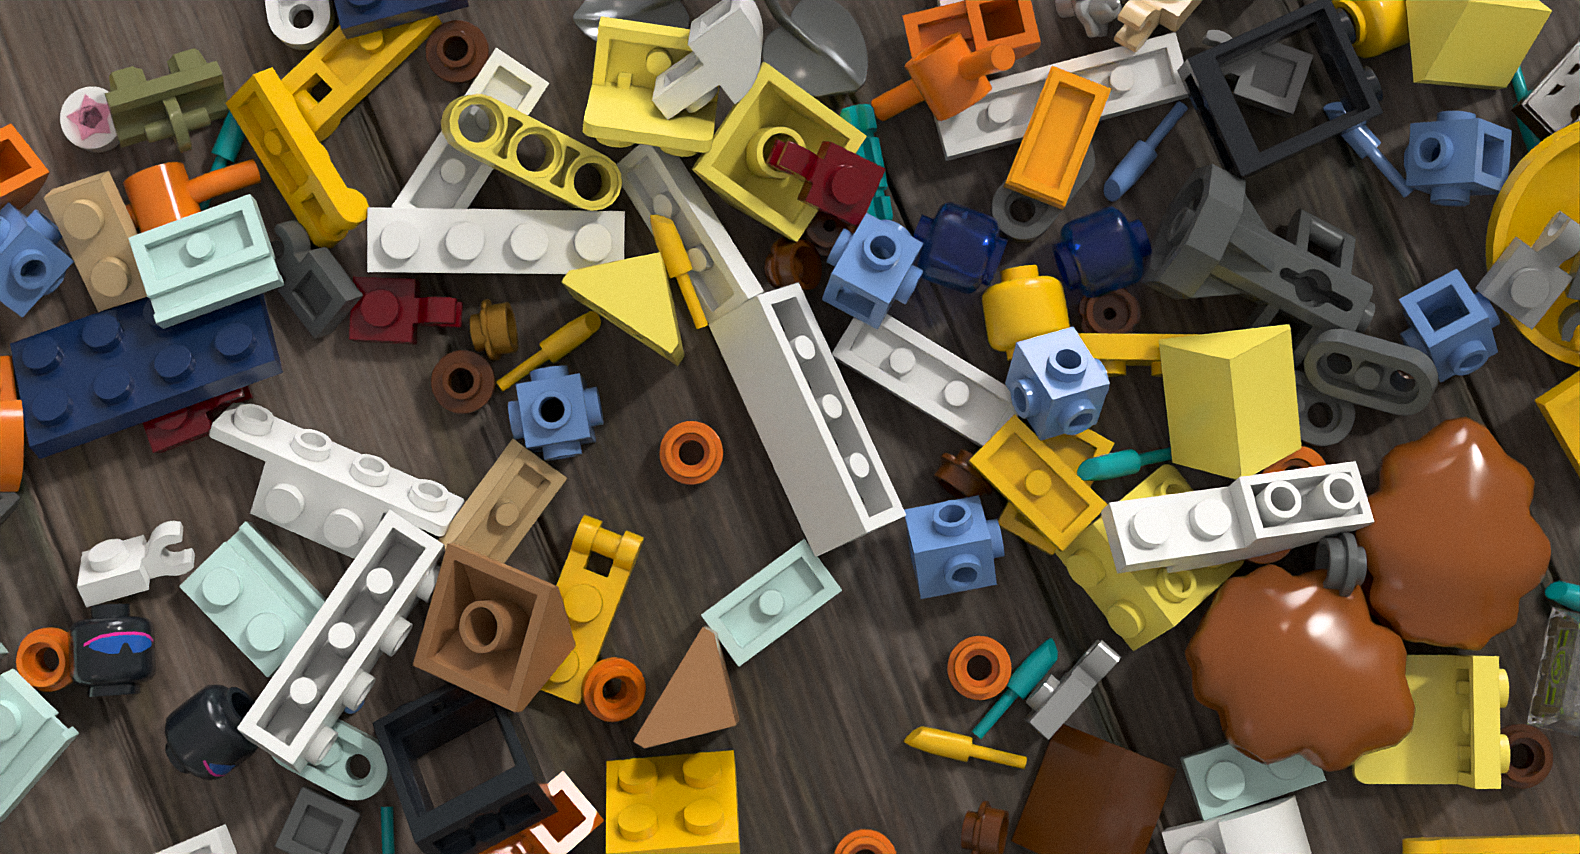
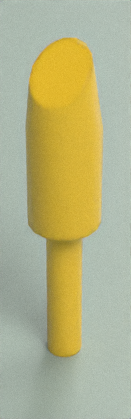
M650 215V224L658 251L661 253L669 278L676 276L696 329L707 326L708 322L688 275V271L693 268L674 222L664 216Z
M589 311L568 322L540 342L539 345L542 348L540 351L496 381L501 390L505 391L549 359L554 364L585 342L600 328L601 320L599 315L595 311Z
M921 726L913 730L904 739V743L916 749L967 762L970 756L1020 769H1025L1027 757L975 745L972 744V737Z

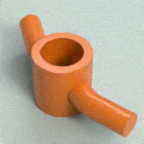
M960 32L953 33L911 58L904 67L912 79L872 99L871 106L874 108L876 117L880 121H886L916 104L926 101L937 121L949 119L977 103L992 90L993 87L985 75L1010 69L1015 62L1014 51L1006 44H999L972 53Z
M253 159L214 170L190 180L182 162H167L139 171L123 182L130 204L125 206L135 228H140L141 233L201 212L199 203L261 183L258 167Z

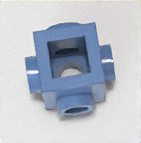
M1442 111L1437 113L1436 121L1411 123L1409 145L1404 153V168L1407 174L1406 186L1431 194L1430 203L1442 206H1466L1470 203V196L1499 194L1509 176L1512 131L1486 120L1476 118L1475 114L1464 111Z
M8 202L0 210V302L23 318L42 296L48 295L58 288L66 275V270L74 260L59 244L63 237L58 227L50 219L36 209L27 217Z
M866 213L855 233L844 228L834 244L826 262L835 268L831 273L822 300L878 330L894 300L896 299L906 305L924 272L914 266L923 243L913 238L902 225L891 220H879Z
M1458 269L1399 299L1408 326L1407 330L1400 333L1403 344L1420 350L1433 361L1440 383L1454 375H1466L1476 371L1484 365L1488 357L1498 353L1492 328L1500 324L1499 318L1489 299L1480 292L1473 294Z
M1070 327L1016 342L1005 385L1010 391L1015 411L1021 418L1028 420L1041 441L1062 434H1079L1092 425H1096L1106 394L1109 391L1110 383L1102 362L1097 358H1093L1075 328Z
M566 365L530 371L531 382L516 384L518 400L508 402L509 419L514 439L524 438L526 448L534 453L543 451L544 461L582 455L581 445L596 442L594 426L604 424L598 388H587L586 380L580 373L569 375L568 366ZM550 399H558L564 404L565 411L563 417L557 422H546L541 415L543 404Z
M979 495L904 510L906 513L904 518L909 552L921 599L997 585L994 558L1005 555L1003 540L997 518L986 520Z

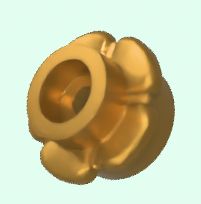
M489 299L483 300L480 312L470 316L471 338L477 352L486 351L491 360L497 361L501 359L502 354L514 353L518 350L516 320L509 302L492 305Z

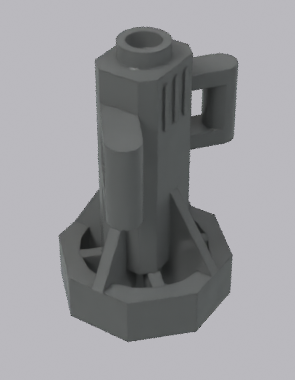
M1214 164L1197 168L1168 205L1146 253L1143 284L1174 300L1238 294L1258 304L1240 330L1267 327L1276 314L1301 326L1302 328L1292 339L1294 369L1299 366L1313 342L1321 333L1331 329H1346L1361 334L1365 332L1374 316L1375 304L1369 301L1373 294V285L1351 274L1356 242L1355 236L1302 209H1298L1289 222L1286 240L1269 232L1245 194V180ZM1308 241L1330 252V261L1327 262L1307 252Z

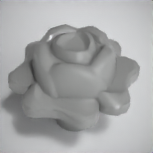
M1055 0L1058 15L1061 18L1076 16L1083 24L1089 38L1107 36L1109 22L1118 18V14L1122 10L1121 0Z

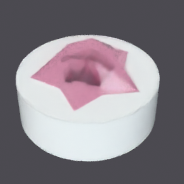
M85 87L75 91L66 99L60 113V124L65 136L76 146L93 153L109 151L119 144L104 94L109 91L100 87Z

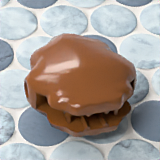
M1467 416L1446 419L1420 439L1396 445L1382 457L1378 471L1379 486L1375 492L1367 496L1374 523L1354 531L1357 546L1364 547L1367 556L1366 576L1360 587L1362 588L1369 613L1378 619L1380 626L1390 629L1399 635L1402 640L1477 651L1481 650L1491 637L1507 631L1516 624L1519 600L1543 581L1550 562L1551 546L1544 531L1530 514L1529 507L1534 496L1535 481L1527 468L1504 452L1486 426Z
M1268 564L1257 568L1246 576L1225 580L1213 597L1212 604L1202 617L1195 635L1190 639L1185 650L1186 660L1192 670V689L1196 700L1205 707L1217 711L1226 741L1234 749L1264 765L1277 763L1295 755H1300L1312 765L1327 772L1344 770L1363 755L1397 746L1413 729L1416 708L1405 676L1407 652L1401 637L1390 629L1371 621L1362 588L1359 585H1355L1349 597L1340 596L1337 589L1324 588L1323 582L1327 575V569H1316L1293 576L1277 565Z

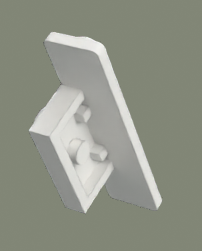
M242 402L232 403L212 423L209 436L212 439L265 461L250 514L354 559L389 509L422 530L436 536H444L451 521L465 502L463 498L448 492L443 485L435 481L418 479L390 467L380 457L360 454L332 442L324 433L312 429H302L274 417L268 409L259 405L244 404Z

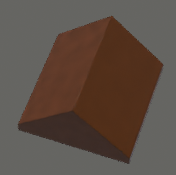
M1062 724L1048 742L1011 841L1038 854H1145L1177 769Z

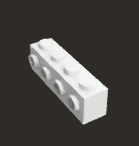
M799 282L757 295L709 324L710 330L815 557L852 542L906 516Z
M389 509L237 727L240 733L247 740L298 773L302 772L308 762L315 766L319 765L337 739L338 732L331 729L346 707L355 711L364 701L376 680L375 677L369 674L383 652L392 657L401 647L413 626L406 619L420 599L427 603L431 601L445 554L444 544Z

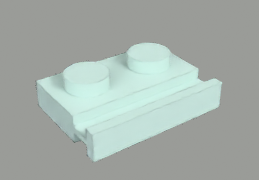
M251 194L128 238L147 297L150 298L155 312L153 315L155 322L163 329L284 285L274 260L276 258L257 201Z
M245 521L239 527L240 530L227 542L225 541L179 587L266 677H273L327 599L252 522Z
M14 668L0 675V822L9 816L79 734L73 726L68 729L56 717L59 712Z

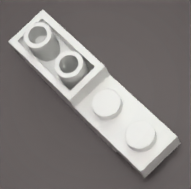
M1356 461L1243 476L1237 478L1228 487L1111 502L1101 511L1117 574L1166 567L1167 573L1219 565L1320 541L1323 537L1332 538L1340 532H1352L1374 523Z

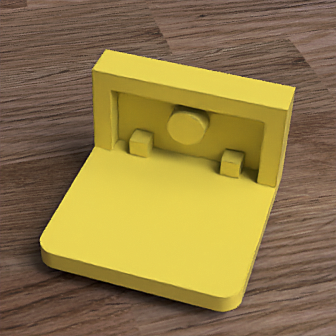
M601 16L598 27L592 86L585 111L582 132L587 136L595 137L598 142L610 147L622 148L637 143L658 146L665 153L680 157H688L698 152L711 151L720 85L717 86V94L705 106L692 113H688L686 109H683L669 120L652 101L656 77L693 52L688 46L690 29Z
M1164 464L1119 501L1191 492L1194 490L1174 466ZM1102 516L1091 522L1063 552H1060L1058 549L1055 550L1056 555L1067 567L1072 579L1083 587L1105 615L1110 627L1125 640L1132 651L1175 627L1244 563V560L1173 573H1167L1166 567L1117 574Z
M1407 655L1405 676L1416 708L1412 732L1395 747L1360 757L1352 764L1353 777L1358 782L1364 784H1458L1474 789H1501V774H1506L1510 766V746L1507 736L1500 734V708H1505L1508 704L1509 681L1505 669H1499V656Z

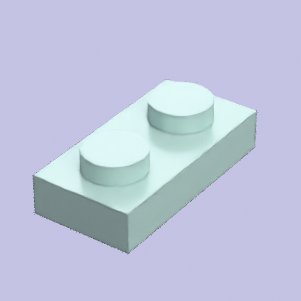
M803 539L701 614L709 627L717 632L720 642L736 664L741 666L841 592L842 589L820 559L814 556L811 547Z
M1228 742L1180 758L1199 817L1204 821L1326 781L1323 770L1312 765L1300 755H1295L1277 763L1264 765L1241 754Z

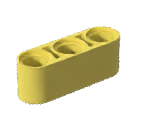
M484 94L461 96L450 102L443 112L441 119L442 133L447 142L456 150L569 207L588 211L602 210L613 204L620 194L622 186L621 172L616 163L610 158L491 96ZM469 105L481 108L489 119L488 133L478 142L469 141L459 130L458 120L460 114ZM529 134L539 138L546 151L543 164L534 171H528L522 167L516 153L519 142ZM586 163L591 164L598 170L602 181L600 191L589 200L583 199L578 195L574 187L575 173Z

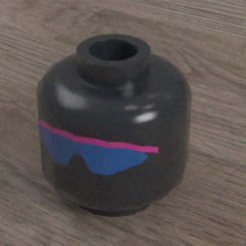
M130 604L90 606L91 618L73 623L68 631L71 681L80 687H87V697L140 694V684L150 681L156 672L153 623L145 617L130 616Z
M214 684L203 687L174 709L166 718L164 732L167 740L165 751L172 765L182 773H191L198 778L209 781L222 778L252 756L259 747L247 740L237 727L255 701L242 689Z

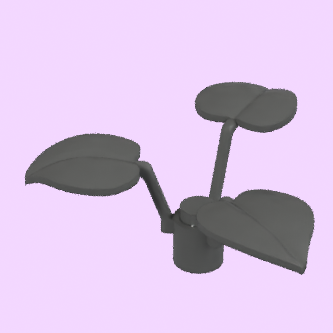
M585 0L573 15L577 28L596 44L601 16L685 29L690 28L689 15L680 2L682 0ZM763 0L773 18L781 25L773 30L764 41L762 49L763 62L769 64L814 98L857 92L865 85L868 72L867 48L858 24L847 9L833 0H801L789 17L782 10L777 0Z

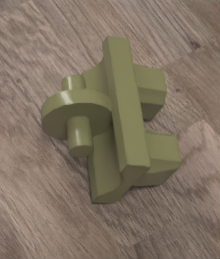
M193 48L173 54L171 59L167 61L170 74L149 81L146 80L143 70L134 66L111 72L109 75L110 92L104 94L121 148L146 140L149 143L173 137L180 154L192 150L188 132L211 125L210 121L226 117L230 111L225 104L228 100L224 88L223 74L218 62L207 63L199 50Z

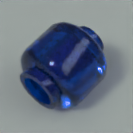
M954 202L942 204L937 210L934 219L922 214L913 238L923 243L917 267L924 271L921 278L965 295L974 293L980 284L990 287L1008 241L999 237L1000 225L998 221L989 215Z
M1113 206L1067 222L1060 230V242L1052 245L1054 259L1065 286L1070 292L1078 289L1088 299L1100 298L1140 281L1144 273L1143 257L1152 254L1151 244L1142 222L1139 219L1129 222L1126 216Z

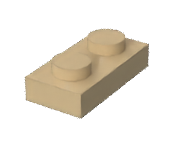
M109 171L52 189L43 197L98 312L147 297L128 239L137 235L138 232Z
M512 439L453 518L445 535L440 536L438 541L444 544L445 550L447 543H457L501 563H505L567 480V477L515 439Z

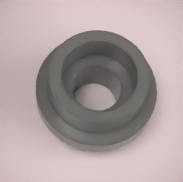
M1340 532L1334 538L1323 537L1319 541L1315 554L1314 570L1322 568L1328 570L1323 582L1324 588L1337 589L1340 596L1349 597L1355 585L1360 586L1364 582L1367 570L1366 551L1364 547L1357 546L1356 539L1352 533Z

